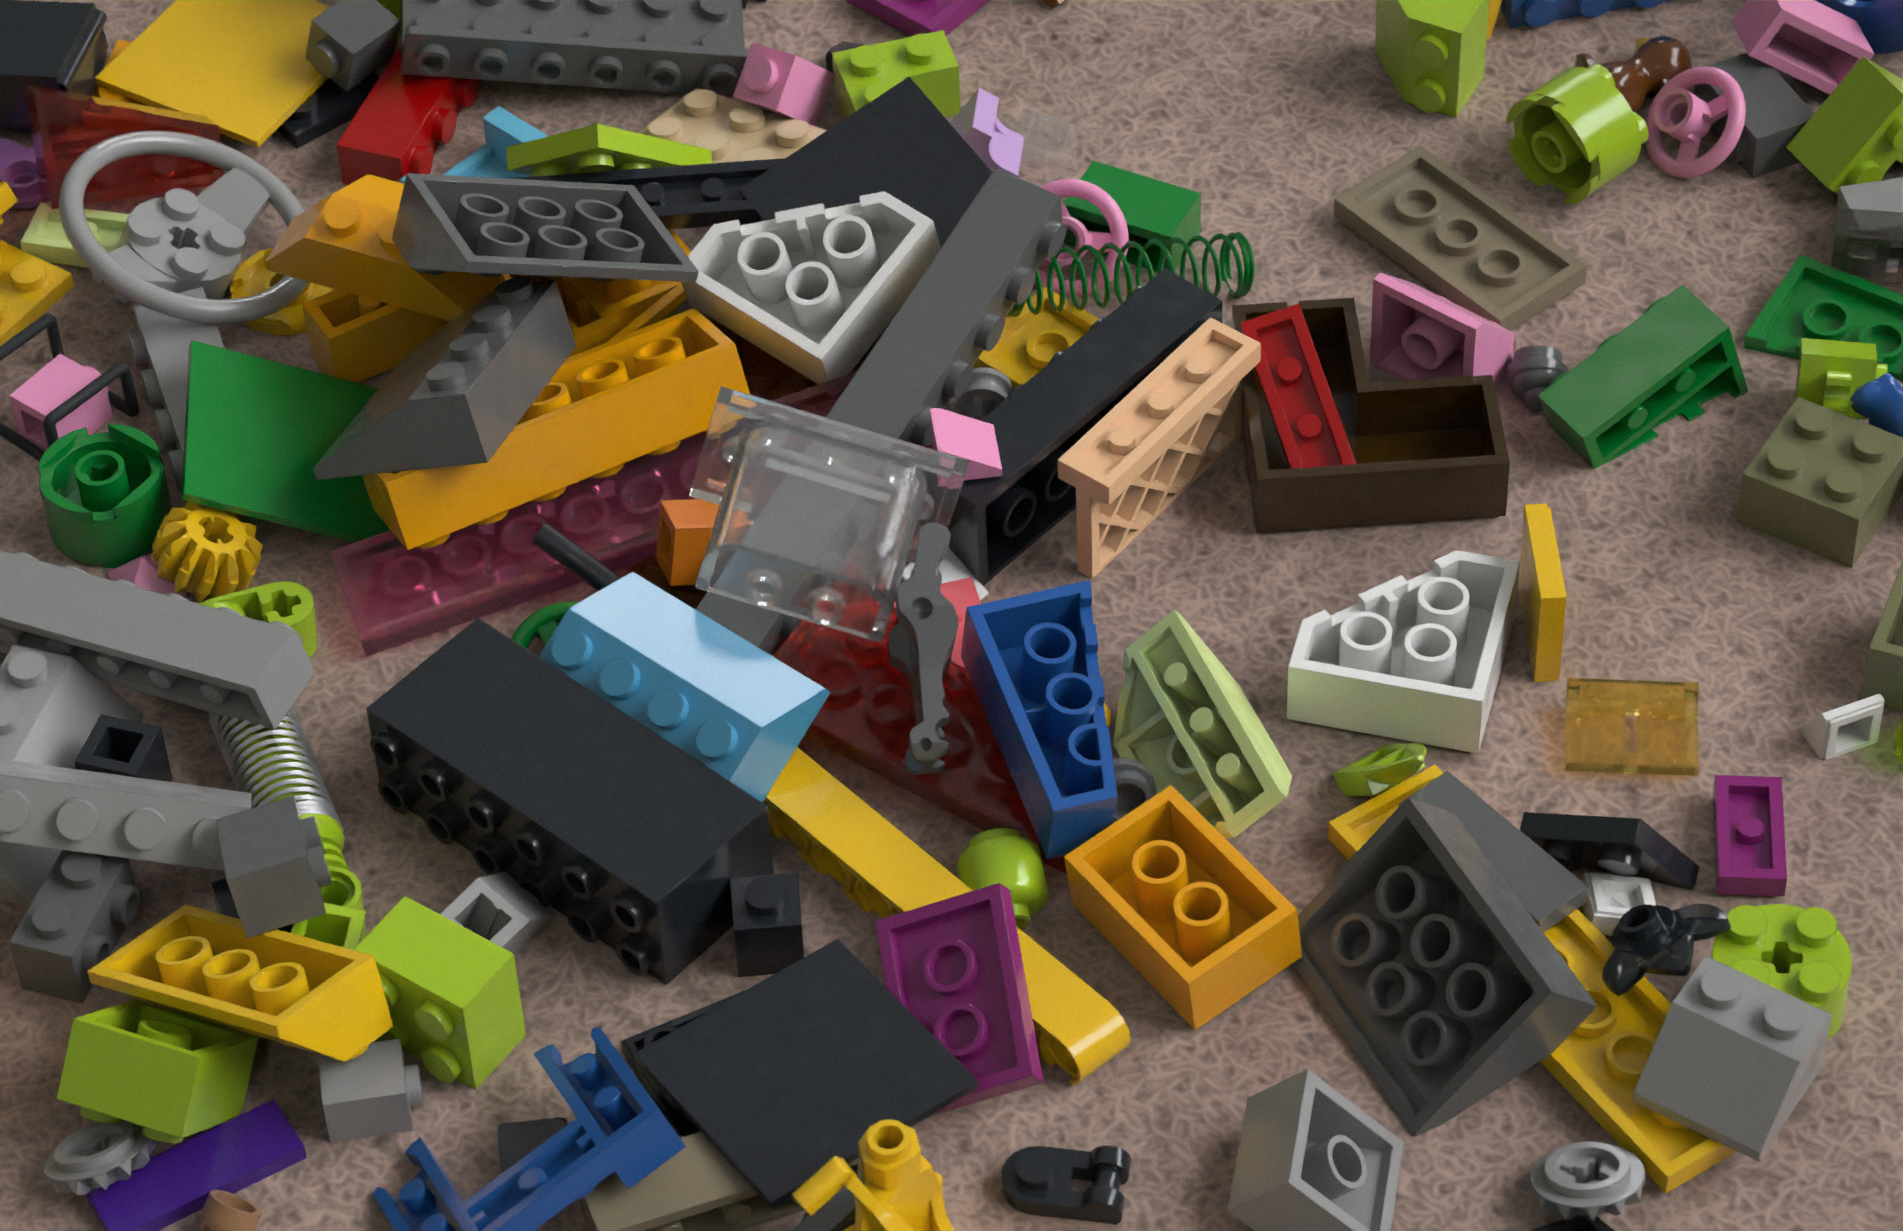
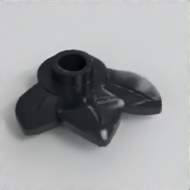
M1644 904L1628 910L1620 918L1618 925L1612 933L1611 941L1615 949L1603 967L1602 980L1612 993L1621 996L1644 977L1645 973L1684 977L1689 974L1691 969L1694 942L1720 935L1729 930L1731 924L1726 914L1719 907L1710 904H1693L1675 910L1661 905L1652 906Z

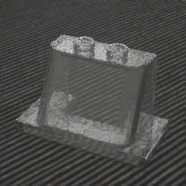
M721 386L689 495L690 497L719 505L695 588L882 643L894 607L896 589L900 585L906 561L915 563L919 529L923 525L933 522L940 523L948 529L966 476L969 460Z

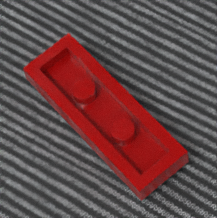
M1298 303L1241 322L1242 334L1261 343V361L1254 369L1289 469L1356 464L1300 304Z

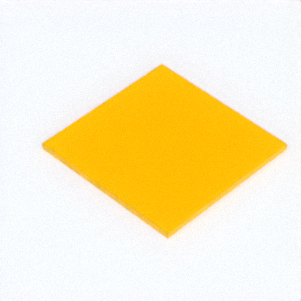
M176 0L95 77V82L99 86L258 148L329 78L317 72L305 56L311 20L331 6L316 0Z

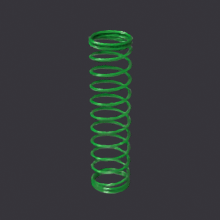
M1240 232L1228 233L1227 236L1222 233L1215 234L1209 241L1197 235L1193 236L1187 243L1178 237H1174L1165 245L1157 239H1152L1143 247L1135 241H1129L1121 249L1113 243H1106L1099 251L1088 244L1083 245L1076 253L1065 246L1061 247L1053 258H1050L1051 262L1047 275L1048 299L1051 308L1056 313H1060L1065 305L1066 294L1063 274L1057 258L1061 253L1065 252L1073 257L1069 275V288L1072 303L1078 311H1083L1088 299L1086 274L1079 259L1083 251L1089 250L1096 256L1092 268V292L1095 303L1101 309H1105L1110 300V279L1107 267L1101 256L1106 249H1113L1118 254L1114 267V289L1120 304L1125 302L1123 301L1119 284L1121 261L1127 279L1126 300L1133 292L1131 271L1124 255V251L1129 247H1135L1140 251L1136 266L1137 287L1142 285L1141 268L1143 259L1146 263L1149 281L1154 278L1152 264L1146 253L1149 246L1157 245L1162 249L1158 264V274L1163 271L1165 256L1170 271L1176 274L1173 259L1168 251V248L1174 243H1179L1184 247L1180 262V277L1185 279V264L1188 254L1193 270L1194 285L1199 287V271L1190 246L1197 241L1204 243L1206 248L1202 259L1203 287L1206 292L1215 297L1218 296L1221 289V277L1226 282L1229 293L1234 298L1244 297L1248 294L1255 277L1254 254L1248 239ZM1222 239L1224 241L1220 249V260H1218L1212 244L1216 240ZM1234 239H1236L1238 244L1240 245L1241 252L1243 255L1244 279L1241 258L1236 246L1233 244ZM1231 250L1235 257L1238 273L1236 291H1233L1227 282V277L1232 280ZM1209 252L1213 259L1216 275V286L1213 294L1210 291L1207 278ZM1099 264L1102 269L1105 287L1103 303L1100 301L1097 287ZM1076 266L1078 267L1082 282L1081 305L1078 303L1075 291ZM1054 268L1057 273L1060 290L1058 307L1053 295ZM1037 269L1035 278L1037 287L1036 309H1034L1031 300V292L1025 300L1028 309L1034 315H1038L1043 302L1042 283ZM1025 301L1021 305L1015 303L1013 309L1009 311L1006 317L1019 316L1024 308Z

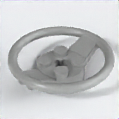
M139 131L126 133L106 139L90 147L74 161L63 179L59 196V211L66 236L77 255L93 272L91 279L99 285L106 283L115 290V297L123 303L132 300L153 311L187 321L231 324L263 318L281 310L295 300L308 284V281L284 275L279 282L264 292L245 298L222 300L229 291L230 283L239 266L245 237L265 209L272 204L287 227L295 217L305 211L291 190L272 172L252 158L224 144L179 132ZM150 154L174 155L198 160L227 171L225 175L198 196H195L188 190L175 188L169 190L164 198H154L138 204L127 217L117 249L108 253L96 240L86 221L83 199L88 183L102 168L120 159ZM203 287L207 299L179 293Z

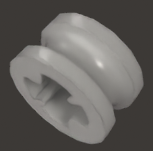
M984 367L973 369L972 378L967 389L961 397L956 399V412L974 419L984 418L1006 400L1012 391L1011 381L999 370Z

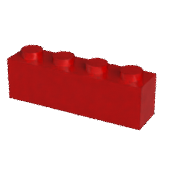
M400 45L336 144L342 183L349 185L367 174L399 182L407 173L430 174L433 165V154L440 143L448 144L451 141L456 128V117L463 107L470 108L474 104L478 94L479 79L401 74Z

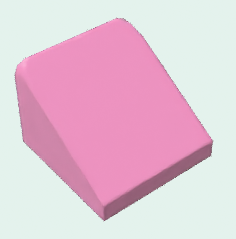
M929 408L931 442L939 483L1002 476V466L993 424L948 410Z

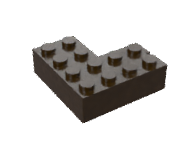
M1354 297L1299 301L1356 464L1289 469L1255 369L1253 368L1242 378V437L1256 533L1506 516L1510 462L1493 375L1368 383ZM1287 302L1232 305L1231 328L1242 333L1241 322L1286 308Z

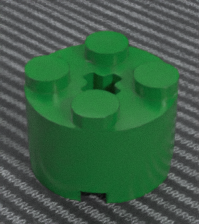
M107 424L108 432L88 435L87 427L74 430L59 438L41 457L38 468L41 499L50 536L56 547L63 554L83 563L100 565L105 568H117L152 550V544L163 518L172 509L165 469L156 442L141 430L122 424Z

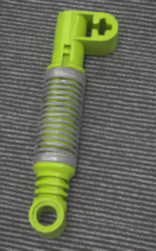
M289 581L273 582L218 596L199 603L216 609L227 607L242 616L267 623L272 621L282 622L293 628L300 635L303 647L309 658L318 647L313 595L306 587L299 583ZM293 705L276 730L265 728L262 724H251L252 722L249 720L241 721L237 718H230L207 711L209 722L236 790L252 793L251 809L294 796L301 819L310 816L315 817L332 880V885L321 888L324 903L364 910L361 882L354 873L349 871L342 854L345 840L343 827ZM365 920L361 941L367 936Z

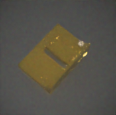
M1567 678L1565 694V771L1698 776L1699 682ZM1625 714L1637 715L1638 753L1626 752Z

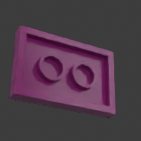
M997 883L875 921L886 988L978 1080L979 1088L933 1115L1044 1083L1011 892L1001 883Z

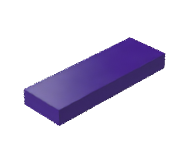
M273 1099L150 1158V1161L143 1168L131 1171V1176L128 1180H118L110 1184L107 1190L102 1187L93 1189L86 1194V1197L105 1231H159L202 1210L211 1190H223L234 1194L306 1159L305 1146Z

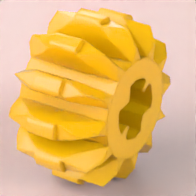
M189 501L182 508L172 507L169 514L163 518L152 544L153 552L151 558L158 565L157 577L163 580L174 581L175 594L187 591L194 594L198 603H201L207 596L215 598L245 590V588L250 586L261 560L263 545L255 538L257 526L251 523L240 522L239 514L226 512L209 506L204 507L201 504Z

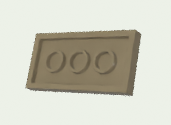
M1422 146L1417 147L1334 198V217L1441 296L1489 321L1499 324L1509 331L1577 289L1586 281V264Z

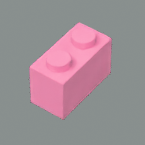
M1746 0L1731 21L1749 56L1828 94L1835 90L1862 56L1871 60L1875 55L1856 20L1815 0Z

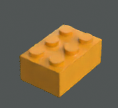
M1172 785L1064 856L1071 902L1074 907L1194 1030L1203 1026L1302 957L1297 909Z

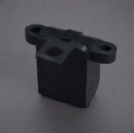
M0 0V129L40 135L64 133L81 116L97 85L95 77L104 69L108 50V42L103 30L107 15L102 10L97 9L95 3Z

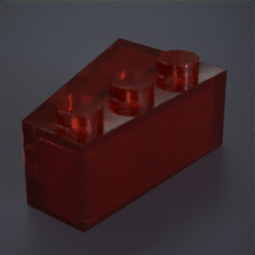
M25 84L41 198L51 209L59 208L61 185L74 161L90 147L106 139L131 132L170 131L195 135L221 143L218 125L206 116ZM150 154L123 158L105 166L93 176L85 190L83 205L164 193L175 188L191 189L210 186L225 175V171L198 160L174 155Z

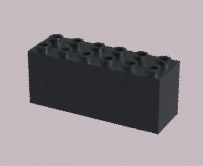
M479 618L475 619L366 708L371 732L370 746L375 755L379 777L378 790L383 800L393 810L399 813H404L407 809L412 811L425 821L429 831L440 842L450 845L456 841L469 850L476 863L487 874L492 875L501 872L509 874L523 889L539 899L541 905L545 908L551 906L566 916L572 929L582 939L591 943L599 939L613 948L623 965L635 975L643 976L648 972L665 985L670 983L733 926L730 878L774 874L769 812L766 804Z

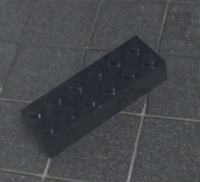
M1166 268L1146 285L1138 286L1123 304L1107 317L1100 318L1094 322L1084 336L1065 351L1055 354L1045 368L1025 384L1016 386L1006 400L984 418L977 419L994 425L1002 466V476L939 483L934 455L926 461L923 468L919 470L922 526L927 523L936 522L947 527L951 536L950 550L978 582L984 586L1076 508V487L1058 478V459L1210 317L1222 323V300Z

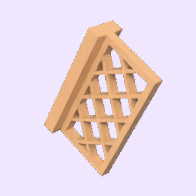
M1210 317L1058 459V478L1076 487L1077 571L1093 579L1241 436L1242 378L1261 361L1260 342Z

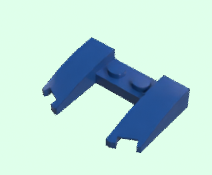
M599 1026L591 1030V1038L595 1042L596 1053L594 1054L584 1053L574 1061L563 1065L562 1056L554 1044L542 1047L534 1053V1056L577 1117L562 1130L465 1201L429 1147L420 1137L405 1151V1155L413 1164L422 1169L413 1180L407 1182L401 1188L400 1198L389 1194L385 1188L377 1187L372 1194L394 1231H537L542 1224L573 1201L579 1200L591 1193L600 1181L614 1171L626 1187L630 1189L683 1150L686 1145Z

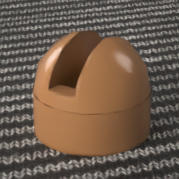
M211 1190L202 1209L201 1229L202 1231H255L261 1218L262 1210L251 1201L239 1195L223 1190Z

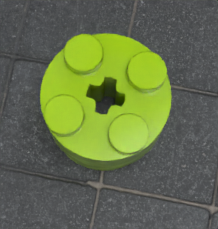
M1592 64L1588 68L1571 67L1515 103L1507 114L1506 126L1514 121L1516 136L1508 141L1514 161L1522 174L1539 187L1550 182L1569 195L1562 201L1569 205L1583 201L1631 168L1639 157L1641 145L1648 140L1649 136L1645 121L1632 111L1624 96L1615 87L1611 73L1600 64Z
M1765 904L1759 906L1739 905L1733 908L1727 914L1731 928L1715 937L1711 958L1832 1014L1828 1039L1833 1037L1843 1022L1852 969L1850 948L1844 936L1837 929L1838 923L1831 912L1819 907L1805 909L1787 904Z

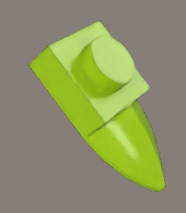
M1419 743L1384 745L1333 772L1339 789L1347 797L1369 796L1372 799L1425 768L1424 760L1427 749L1423 744Z

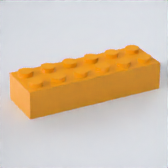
M692 308L568 357L488 463L362 475L374 511L407 550L415 547L426 549L442 544L450 537V533L472 524L487 525L497 522L508 514L509 509L531 500L542 502L554 499L565 492L566 486L588 477L604 478L613 475L623 468L624 463L645 454L660 455L670 452L680 445L682 439L702 431L717 432L727 429L737 422V417L752 412L755 409L735 343L700 312Z

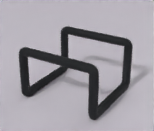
M51 314L43 315L0 346V361L44 329L47 330L53 359L59 354L64 355L56 318ZM124 362L115 364L45 417L43 428L48 448L59 439L56 423L119 377L125 400L109 390L110 404L130 417H135L139 414L132 373L128 364ZM0 422V435L40 462L45 452Z

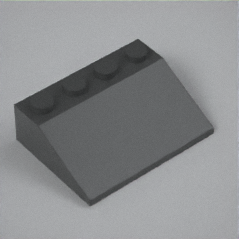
M406 174L392 240L409 266L419 272L430 275H439L446 271L471 272L485 277L517 274L532 275L546 280L556 279L559 276L587 277L599 282H610L614 279L696 282L698 269L634 185Z
M515 277L506 280L408 352L313 468L317 480L488 463L576 347L556 279L532 282L529 277Z
M1410 797L1396 809L1298 915L1302 957L1294 962L1293 965L1413 1136H1418L1444 1124L1551 1055L1598 1007L1455 813Z

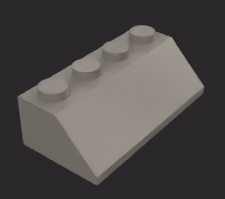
M13 644L0 666V759L75 769V760L101 714L135 722L141 721L143 716L138 709L73 657ZM0 842V900L30 907L62 850Z

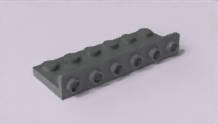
M400 0L401 74L687 94L695 88L711 90L723 96L734 94L749 53V49H745L742 0Z

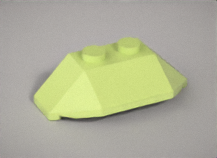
M1173 610L1124 649L1122 669L1126 671L1118 699L1113 745L1120 758L1133 759L1150 771L1156 785V795L1172 785L1224 838L1237 837L1287 797L1292 774L1243 690L1176 610Z

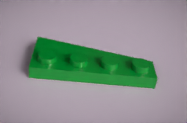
M1801 254L1744 336V348L1794 359H1799L1801 338L1876 344L1877 363L1888 364V373L1896 380L1903 381V295Z

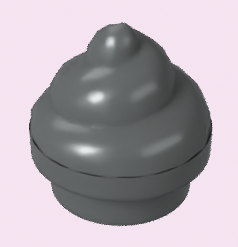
M1542 345L1525 346L1514 352V359L1507 366V382L1512 387L1516 396L1524 401L1531 411L1538 412L1542 409L1538 395L1545 391L1557 376L1568 372V367L1563 363L1562 353L1555 348Z
M1113 759L1118 796L1113 823L1156 795V785L1152 774L1144 765L1133 759Z

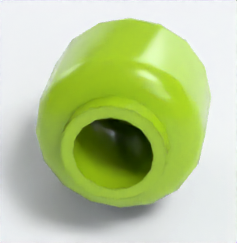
M996 828L977 834L968 843L969 847L962 851L956 862L958 879L973 891L997 883H1001L1011 892L1016 926L1022 930L1030 925L1031 917L1042 911L1049 900V890L1040 849L1035 842L1020 836V833L1014 829Z

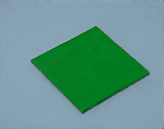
M191 340L188 352L181 500L379 549L399 548V539L374 511L362 475L317 480L313 470L379 388Z

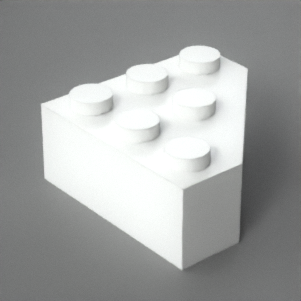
M882 191L859 196V203L828 209L824 208L823 203L775 212L776 219L740 225L739 220L713 224L688 255V258L699 271L696 282H681L691 306L826 390L834 393L892 321L941 249V245L932 219L887 192Z
M1456 550L1434 560L1433 570L1407 581L1400 575L1358 594V603L1331 616L1326 610H1323L1303 619L1288 665L1287 719L1479 754L1516 615L1520 561Z

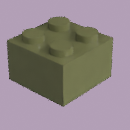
M1798 397L1743 473L1737 522L1852 568L1903 494V437Z

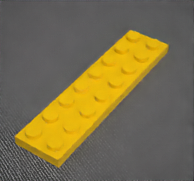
M1433 765L1331 820L1328 825V840L1349 861L1396 811L1399 803L1442 775L1443 772L1436 765ZM1578 909L1545 931L1546 937L1598 1007L1551 1055L1541 1060L1540 1063L1621 1148L1630 1151L1640 1159L1645 1173L1665 1194L1736 1153L1737 1151L1633 1102L1635 1088L1671 1007V1003L1645 977L1621 996L1615 995L1607 988L1602 980V971L1615 948Z

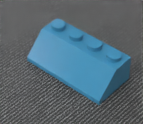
M634 572L627 574L568 608L539 655V658L762 803L831 693L826 688Z

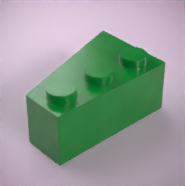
M1682 284L1667 297L1653 302L1641 317L1620 333L1605 339L1593 354L1572 370L1557 376L1538 397L1548 425L1593 469H1596L1657 438L1658 434L1653 428L1679 415L1691 421L1705 413L1699 405L1725 392H1729L1734 398H1737L1749 391L1729 326Z

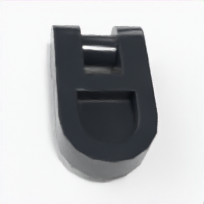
M1102 1145L1092 1151L1046 1146L1026 1147L1015 1151L1006 1159L1001 1170L1002 1194L1009 1205L1017 1211L1026 1214L1117 1225L1121 1222L1125 1204L1124 1195L1120 1192V1185L1128 1182L1132 1159L1125 1150L1112 1145ZM1073 1179L1093 1181L1092 1186L1085 1191L1072 1190Z

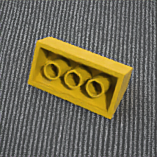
M186 904L87 971L90 983L122 995L344 1062L363 1054L368 1049L369 1044L393 1028L373 955L278 929L246 938L240 919Z

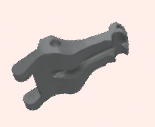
M936 522L927 523L919 529L914 569L911 571L910 578L897 586L895 602L899 622L888 633L886 642L888 663L906 676L912 693L915 727L912 728L909 734V748L904 758L905 771L912 775L933 774L943 771L944 761L939 759L947 754L949 742L944 741L945 733L941 729V727L948 724L950 716L943 705L945 697L943 683L949 671L958 629V617L954 606L940 591L942 575L939 571V564L947 554L951 536L947 527Z

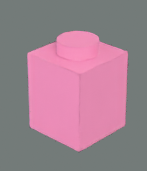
M752 42L733 97L747 104L757 105L764 110L791 119L803 120L810 125L817 126L835 74L796 55Z
M62 354L57 355L9 395L18 434L47 450L48 445L43 428L45 417L101 374L91 366H82ZM108 386L56 423L58 438L87 427L88 435H91L113 417L108 397Z

